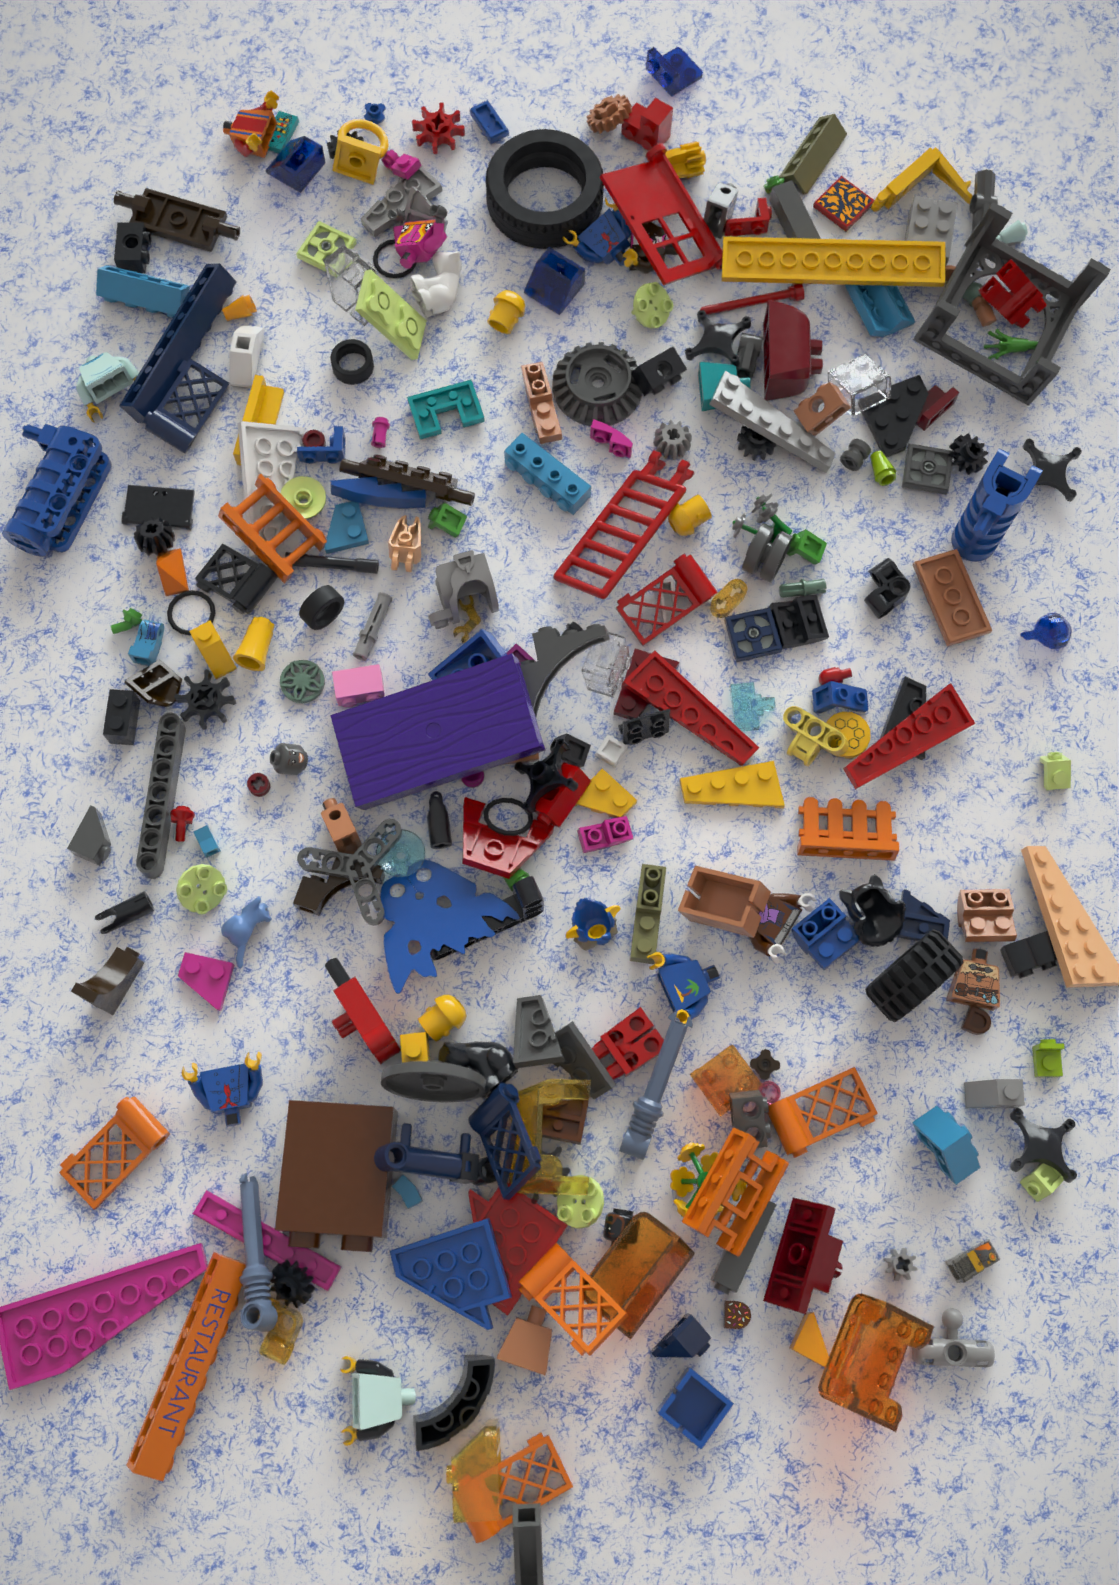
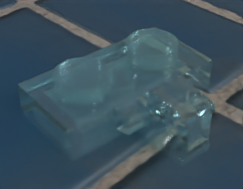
M754 682L730 684L734 724L741 731L759 730L758 716H763L764 711H774L776 707L775 698H762L761 694H755Z

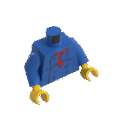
M605 197L606 205L612 207L613 210L611 211L609 208L578 236L579 241L577 240V234L571 230L569 232L573 235V240L569 242L563 237V241L566 244H572L573 249L584 260L594 263L604 262L606 265L615 260L619 266H623L624 261L627 259L623 257V254L630 246L628 238L631 235V230L626 225V221L615 203H608Z
M248 1052L244 1064L199 1072L200 1076H197L198 1066L196 1063H192V1069L194 1070L192 1073H187L185 1067H182V1077L188 1081L196 1099L205 1109L211 1110L215 1114L224 1113L227 1127L240 1125V1110L250 1108L252 1102L258 1097L263 1085L262 1070L259 1065L262 1059V1053L260 1052L257 1053V1060L255 1061L251 1060L250 1053Z

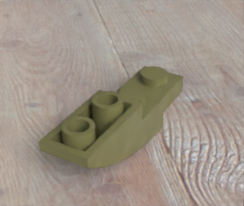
M642 864L630 961L655 964L654 960L647 958V956L655 953L657 950L666 867Z

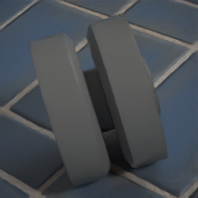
M762 523L748 547L742 570L754 574L759 569L761 563H764L760 577L772 583L787 554L793 536L782 531L777 535L774 542L771 543L775 533L774 527Z

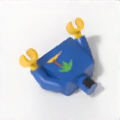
M660 952L648 955L647 958H652L655 962L649 968L650 970L658 968L656 971L657 977L673 1013L677 1012L676 1017L680 1022L686 1024L688 1016L691 1017V1020L698 1017L707 1005L708 995L711 993L708 983L720 979L715 965L701 969L699 962L691 960L688 956L661 954Z

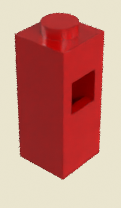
M565 762L561 765L562 774L565 778H572L577 782L578 788L575 791H571L567 787H559L548 792L535 804V813L538 815L537 820L546 826L551 824L560 828L592 782L580 767Z

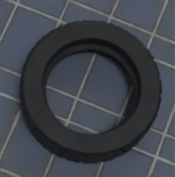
M537 129L518 134L501 145L492 156L491 161H489L485 181L489 215L496 227L505 236L531 248L552 249L566 246L568 244L563 241V237L569 242L573 240V235L569 230L574 231L577 234V240H579L578 236L595 222L601 214L604 184L599 178L603 174L601 163L587 144L566 132L552 129ZM550 167L562 170L574 177L580 184L582 192L572 204L565 208L551 212H539L527 209L515 202L508 194V186L518 175L527 170Z

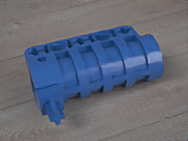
M45 423L43 429L27 424V426L24 425L22 428V436L36 441L40 448L46 451V454L36 467V473L27 484L26 492L22 499L18 501L12 518L8 520L2 536L15 547L29 554L44 557L49 549L56 552H65L72 546L111 470L112 464L108 456L102 452V445L99 439L92 434L69 426H59L57 428ZM103 460L104 464H99L97 467L96 463H101ZM87 479H96V483L93 486H84ZM82 498H83L85 502H84V503L80 502V503L77 505L76 501H81ZM68 517L76 518L73 525H65ZM62 537H63V538H64V542H61V541H60V542L57 544V543H56V540H57V539H58V540H61Z
M1000 448L998 449L952 532V546L958 550L960 557L968 561L979 562L988 559L995 552L1043 472L1042 469L1032 465L1026 476H1023L1003 466L1010 453Z

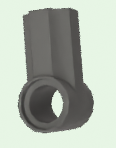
M746 333L741 334L737 352L739 353L740 364L736 367L739 378L753 377L764 337Z

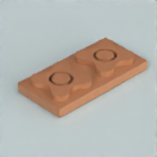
M957 549L913 563V568L947 647L992 632L990 623Z

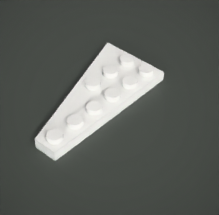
M244 421L238 424L244 500L258 489L255 486V482L260 474L272 480L279 492H281V489L289 480L293 479L298 455L297 447H301L300 442L304 435L305 427ZM264 495L245 512L246 522L253 524L270 510L274 504ZM282 512L279 513L259 531V535L265 541H270L280 532L284 514ZM249 548V557H250V558H259V557Z

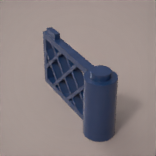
M191 358L188 362L183 360L177 369L180 375L154 412L149 411L143 420V423L146 424L145 430L185 454L230 384ZM191 367L200 372L201 379L190 380L188 371ZM216 382L222 388L220 391L210 392L207 383ZM203 383L206 393L194 395L192 385ZM188 386L190 395L179 397L177 388ZM207 398L210 405L209 408L199 409L196 400ZM192 400L195 410L183 412L181 402ZM169 403H177L179 412L171 414L164 407ZM186 416H197L199 423L196 428L186 422Z
M501 1083L469 1116L468 1121L471 1128L481 1137L503 1199L510 1200L541 1168L539 1162L542 1159L537 1147L532 1146L516 1104L519 1102L518 1090L512 1084ZM511 1116V1127L510 1130H507V1121L508 1118ZM497 1130L495 1146H493L490 1137ZM505 1132L509 1133L506 1149L502 1148ZM517 1135H519V1150L515 1151L514 1147ZM501 1151H505L503 1167H501L499 1162ZM513 1153L518 1154L515 1170L510 1169ZM525 1156H527L530 1166L522 1172ZM509 1172L514 1173L510 1187L507 1184Z

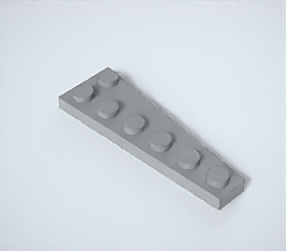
M727 371L724 372L709 403L711 406L826 473L829 470L835 456L834 451L740 382L736 375H731Z

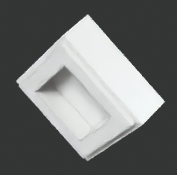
M607 734L596 751L595 756L616 768L628 746Z

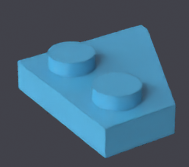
M350 501L335 505L326 539L327 543L324 547L326 554L369 544L359 503Z

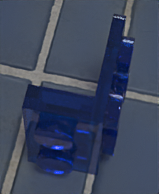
M655 47L647 51L646 70L671 97L703 76V71L680 47L672 49L663 56Z

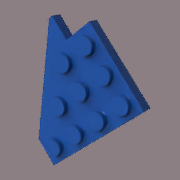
M490 1218L389 1251L397 1278L486 1330L493 1329L487 1305L512 1298Z

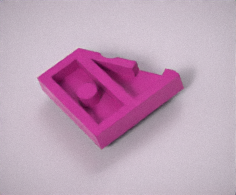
M185 952L178 977L214 1008L222 1011L234 964Z

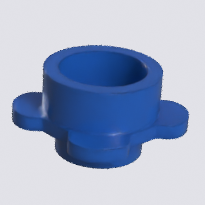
M367 103L365 105L366 114L364 119L380 124L385 120V115L383 114L386 109L383 103Z

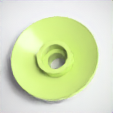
M295 477L289 480L280 492L305 519L318 515L326 503V493L323 486L311 477ZM302 499L308 500L306 503H300Z

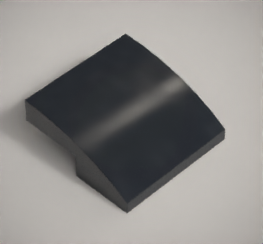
M817 595L796 597L793 601L776 602L769 605L782 649L812 644L829 638Z

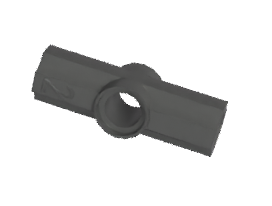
M985 169L975 174L974 195L970 202V213L973 214L972 232L993 202L998 204V198L994 196L995 173H993V170Z

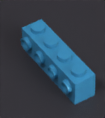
M109 265L97 269V296L104 297V300L108 302H124L127 307H144L147 312L151 313L164 312L166 316L171 318L174 317L190 291L189 285Z
M521 433L504 450L506 466L510 470H516L521 474L528 484H534L539 488L543 496L553 499L561 510L568 511L574 515L591 497V485L524 433Z

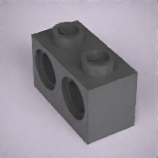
M759 1090L729 1093L732 1128L734 1127L743 1132H746L751 1127L758 1128L757 1134L753 1136L760 1142L757 1148L768 1147L767 1138H771L769 1122L765 1123L764 1113L769 1112L767 1097H763ZM747 1102L756 1103L752 1111H743V1107Z

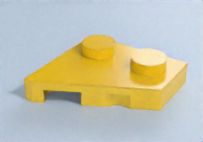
M602 768L591 779L592 782L575 806H583L591 809L593 812L606 813L610 817L618 818L623 817L637 803V800Z

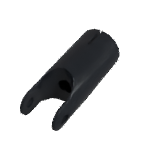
M434 791L430 795L429 812L427 815L430 846L432 849H443L452 846L449 816L443 804L442 794Z
M144 891L97 914L95 920H102L109 916L117 915L112 924L101 929V934H107L155 910L149 896Z

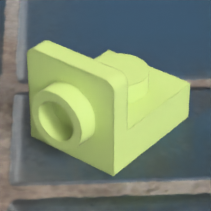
M1040 1163L1029 1175L1020 1181V1184L1038 1202L1052 1194L1064 1179L1053 1167Z

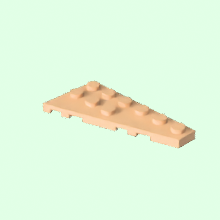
M1026 846L1021 852L1066 988L1119 986L1118 962L1046 846Z

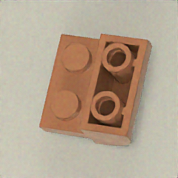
M1009 889L960 890L957 902L958 925L963 930L965 942L1016 940L1017 933L1012 917L1014 906Z

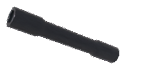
M286 552L285 558L288 557L292 552ZM305 553L292 566L353 570L356 572L378 574L379 560L316 556Z

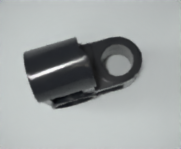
M886 558L868 571L879 588L872 591L864 601L878 619L886 616L895 607L903 603L910 590L909 581L890 558ZM893 588H900L903 593H896Z

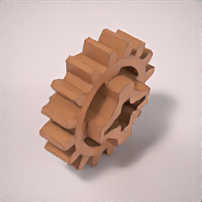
M617 94L614 98L612 96L606 97L600 104H596L589 111L590 115L587 116V123L594 133L598 131L601 134L604 130L606 132L612 131L617 128L618 124L624 123L623 119L629 118L628 114L632 112V106L625 95L620 97Z

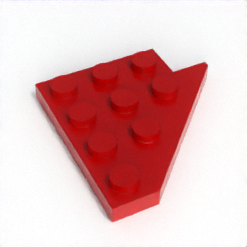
M498 1187L488 1202L470 1189L468 1194L473 1223L490 1218L512 1298L493 1303L492 1305L506 1315H509L522 1296V1293L518 1290L522 1285L518 1281L558 1241L568 1225L539 1204H533L531 1202L532 1199L520 1191L510 1200L503 1199Z

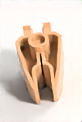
M407 515L402 516L397 521L388 541L389 558L392 560L391 570L397 571L399 562L405 563L406 572H411L413 564L421 561V524L419 517L416 516L414 523L409 527L407 526Z

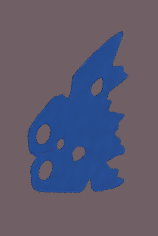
M421 860L409 867L406 876L395 875L388 879L381 887V901L385 910V919L393 921L395 924L384 934V950L390 980L396 994L401 993L412 970L418 972L422 977H437V972L430 956L432 949L440 951L442 945H447L459 953L465 954L464 946L468 943L469 937L480 939L483 936L493 937L496 935L488 927L482 916H492L500 921H504L505 917L518 920L520 919L518 913L492 893H483L475 896L477 890L475 883L430 860ZM427 868L431 871L432 875L428 881L421 882L417 879L416 874L420 869ZM395 884H402L405 887V893L400 897H393L390 894V889ZM417 892L424 894L422 899L415 898ZM445 895L450 899L452 906L442 908L437 905V899ZM412 940L419 941L421 950L414 955L410 954L408 950V943Z

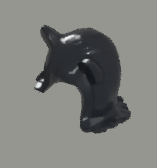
M876 874L870 877L869 883L858 886L854 890L842 889L839 891L840 900L847 907L848 915L854 922V933H856L858 940L862 944L869 945L870 947L884 946L887 942L891 943L901 933L905 921L906 904L903 900L895 902L891 893L884 889L882 880Z

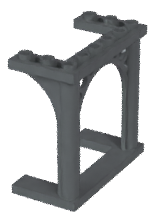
M993 202L964 245L966 249L932 312L920 327L913 340L1029 406L1059 373L1061 367L1051 361L1076 312L1106 279L1111 269L1091 258L1073 281H1069L1043 264L1027 257L1024 253L1008 246L1005 242L996 239L1013 213ZM985 258L995 263V268H990L986 264ZM1010 259L1016 263L1044 295L1042 298L1046 303V307L1043 309L1045 316L1043 333L1021 376L945 334L961 311L957 306L967 288L979 278L996 275ZM980 266V268H981L983 271H978V270H976V269ZM1049 294L1058 299V301L1050 302L1046 299V295Z

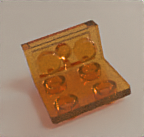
M730 1045L706 1064L690 1073V1076L720 1117L730 1110L729 1093L758 1090L762 1087V1083L734 1045Z

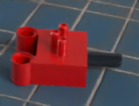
M337 958L330 959L325 964V968L338 987L333 992L346 1011L332 1020L331 1023L337 1029L341 1038H345L358 1030L371 1053L381 1065L401 1052V1048L356 977L350 979Z

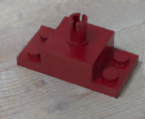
M798 1198L792 1199L763 1301L806 1315L813 1289L829 1294L833 1278H838L841 1275V1272L835 1269H843L841 1262L838 1261L843 1241L829 1235L836 1208Z

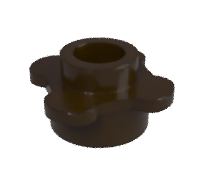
M763 1049L756 1059H751L750 1067L755 1069L762 1080H767L773 1071L780 1069V1062L774 1060L769 1050ZM764 1062L767 1063V1067L763 1066Z

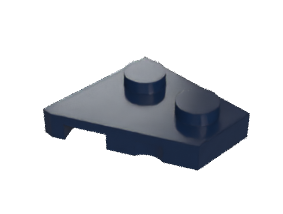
M904 889L901 894V901L903 900L906 904L903 929L897 937L919 941L934 929L940 931L948 940L950 920L941 913L935 912L930 905L925 902L922 903L912 896L910 891Z

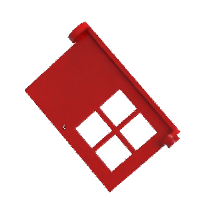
M661 143L646 153L645 157L648 162L601 174L599 178L664 286L717 268V270L722 269L723 251L665 155L667 149ZM679 214L689 233L674 237L663 218ZM658 220L669 239L653 244L642 224ZM693 238L703 257L689 262L677 242ZM672 244L683 264L668 269L657 249Z

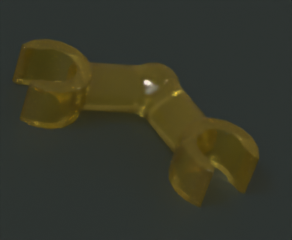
M469 595L470 604L464 605L459 599L460 608L466 611L469 617L464 626L456 627L453 632L454 637L461 632L465 633L461 639L462 643L468 641L469 633L481 622V618L474 608V600L471 595Z

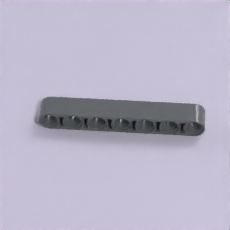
M172 712L162 715L158 724L136 859L138 870L150 879L158 878L164 870L171 827L170 812L174 808L186 732L179 716ZM177 723L175 729L167 730L170 724ZM167 746H174L171 752L164 753ZM170 768L167 775L160 776L163 769ZM166 791L164 798L156 799L159 792ZM163 814L159 822H153V818L156 815ZM155 837L159 838V841L156 845L149 846V842L151 839ZM155 861L152 869L145 870L148 862Z

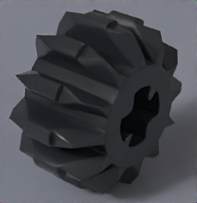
M151 517L150 521L143 520L142 525L136 526L134 539L141 552H145L148 556L153 553L158 556L160 552L167 553V548L173 547L175 534L168 521H163L162 518L154 520Z

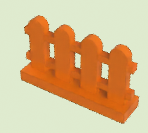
M807 797L804 800L803 806L798 808V814H803V829L798 831L800 840L797 846V855L895 861L899 853V842H896L897 834H892L891 819L895 820L896 812L891 811V806L886 801L878 802L875 810H867V805L863 800H855L851 809H843L842 802L837 798H832L829 800L827 808L818 807L816 798ZM819 815L827 816V830H819ZM843 817H851L852 831H843ZM867 818H875L876 833L868 832Z

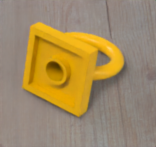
M363 119L350 120L344 123L337 134V146L332 171L374 185L379 160L384 157L389 147L385 132L375 123ZM357 128L369 130L378 137L380 147L346 135L350 130Z

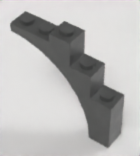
M593 624L587 626V630L579 632L577 630H569L564 632L563 636H560L559 631L551 626L538 629V632L532 633L538 661L526 660L521 662L520 666L535 717L537 716L542 697L550 682L561 668L586 649L610 640L609 632L605 625Z
M540 1503L512 1504L515 1585H544Z

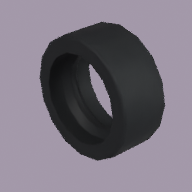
M348 339L343 340L333 348L330 360L333 373L338 380L345 384L354 385L366 381L371 376L374 363L372 352L367 344L361 340ZM356 353L364 356L365 364L357 370H344L339 365V361L347 354Z
M322 586L304 600L300 607L299 616L311 629L320 630L328 626L340 614L345 603L344 598L332 586Z

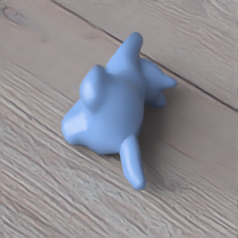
M260 896L242 909L241 915L232 916L221 928L222 935L238 948L236 955L238 968L243 967L246 944L256 924L272 920L269 916L267 904H260Z

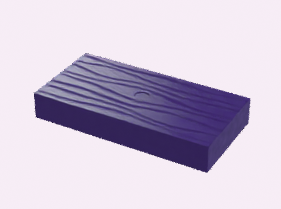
M512 653L330 715L355 807L362 810H367L545 751L519 660Z

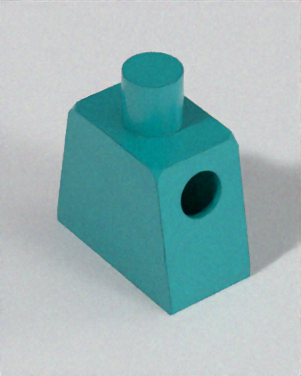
M700 362L698 381L702 411L716 409L709 403L725 371L737 376L735 365ZM750 377L739 378L740 382L751 388Z

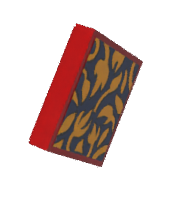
M841 176L814 202L813 207L846 232L871 208L874 199Z

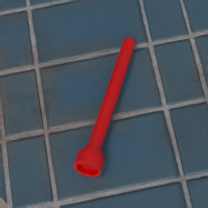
M792 283L786 290L704 306L700 310H704L706 315L768 303V299L777 301L789 298L790 300L800 301L804 300L803 284Z

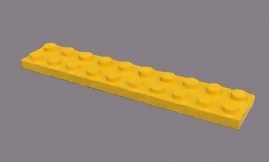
M723 237L722 282L944 287L945 242Z

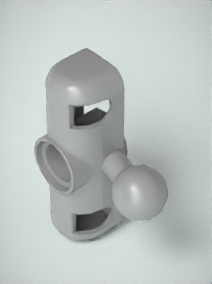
M954 1308L947 1309L942 1314V1323L947 1328V1339L915 1338L912 1341V1358L917 1364L986 1368L994 1364V1347L989 1341L958 1339V1328L963 1323V1316L960 1311ZM922 1340H932L933 1345H923ZM976 1342L986 1343L987 1347H977ZM956 1345L959 1348L960 1354L958 1359L952 1361L948 1357L947 1351L950 1346ZM923 1359H933V1363L923 1362ZM977 1361L988 1362V1364L977 1365Z

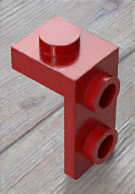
M766 197L757 199L756 217L727 219L724 229L725 236L737 237L740 235L767 233L769 221L772 219L771 206L767 205Z

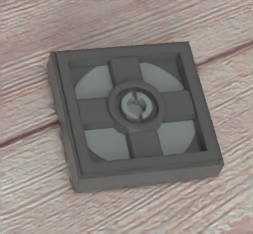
M909 443L902 487L947 495L953 457H950L948 454L952 451Z

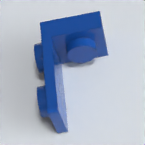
M334 426V435H330V447H297L299 461L308 464L315 462L334 464L345 459L346 437L343 426Z
M830 681L812 690L813 710L816 713H823L835 707L863 713L868 711L866 689Z

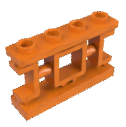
M733 1127L685 1214L682 1223L706 1237H709L714 1227L717 1228L722 1234L716 1244L739 1257L783 1177L789 1162L767 1150L762 1159L754 1155V1152L760 1142L752 1135ZM747 1158L749 1162L742 1173L740 1168ZM759 1167L761 1168V1171L758 1174L756 1180L754 1181L752 1177L755 1174L757 1168ZM741 1180L747 1184V1187L735 1207L728 1200L738 1181ZM721 1205L724 1208L718 1219L715 1220L714 1216ZM732 1214L736 1215L730 1228H727L726 1226Z

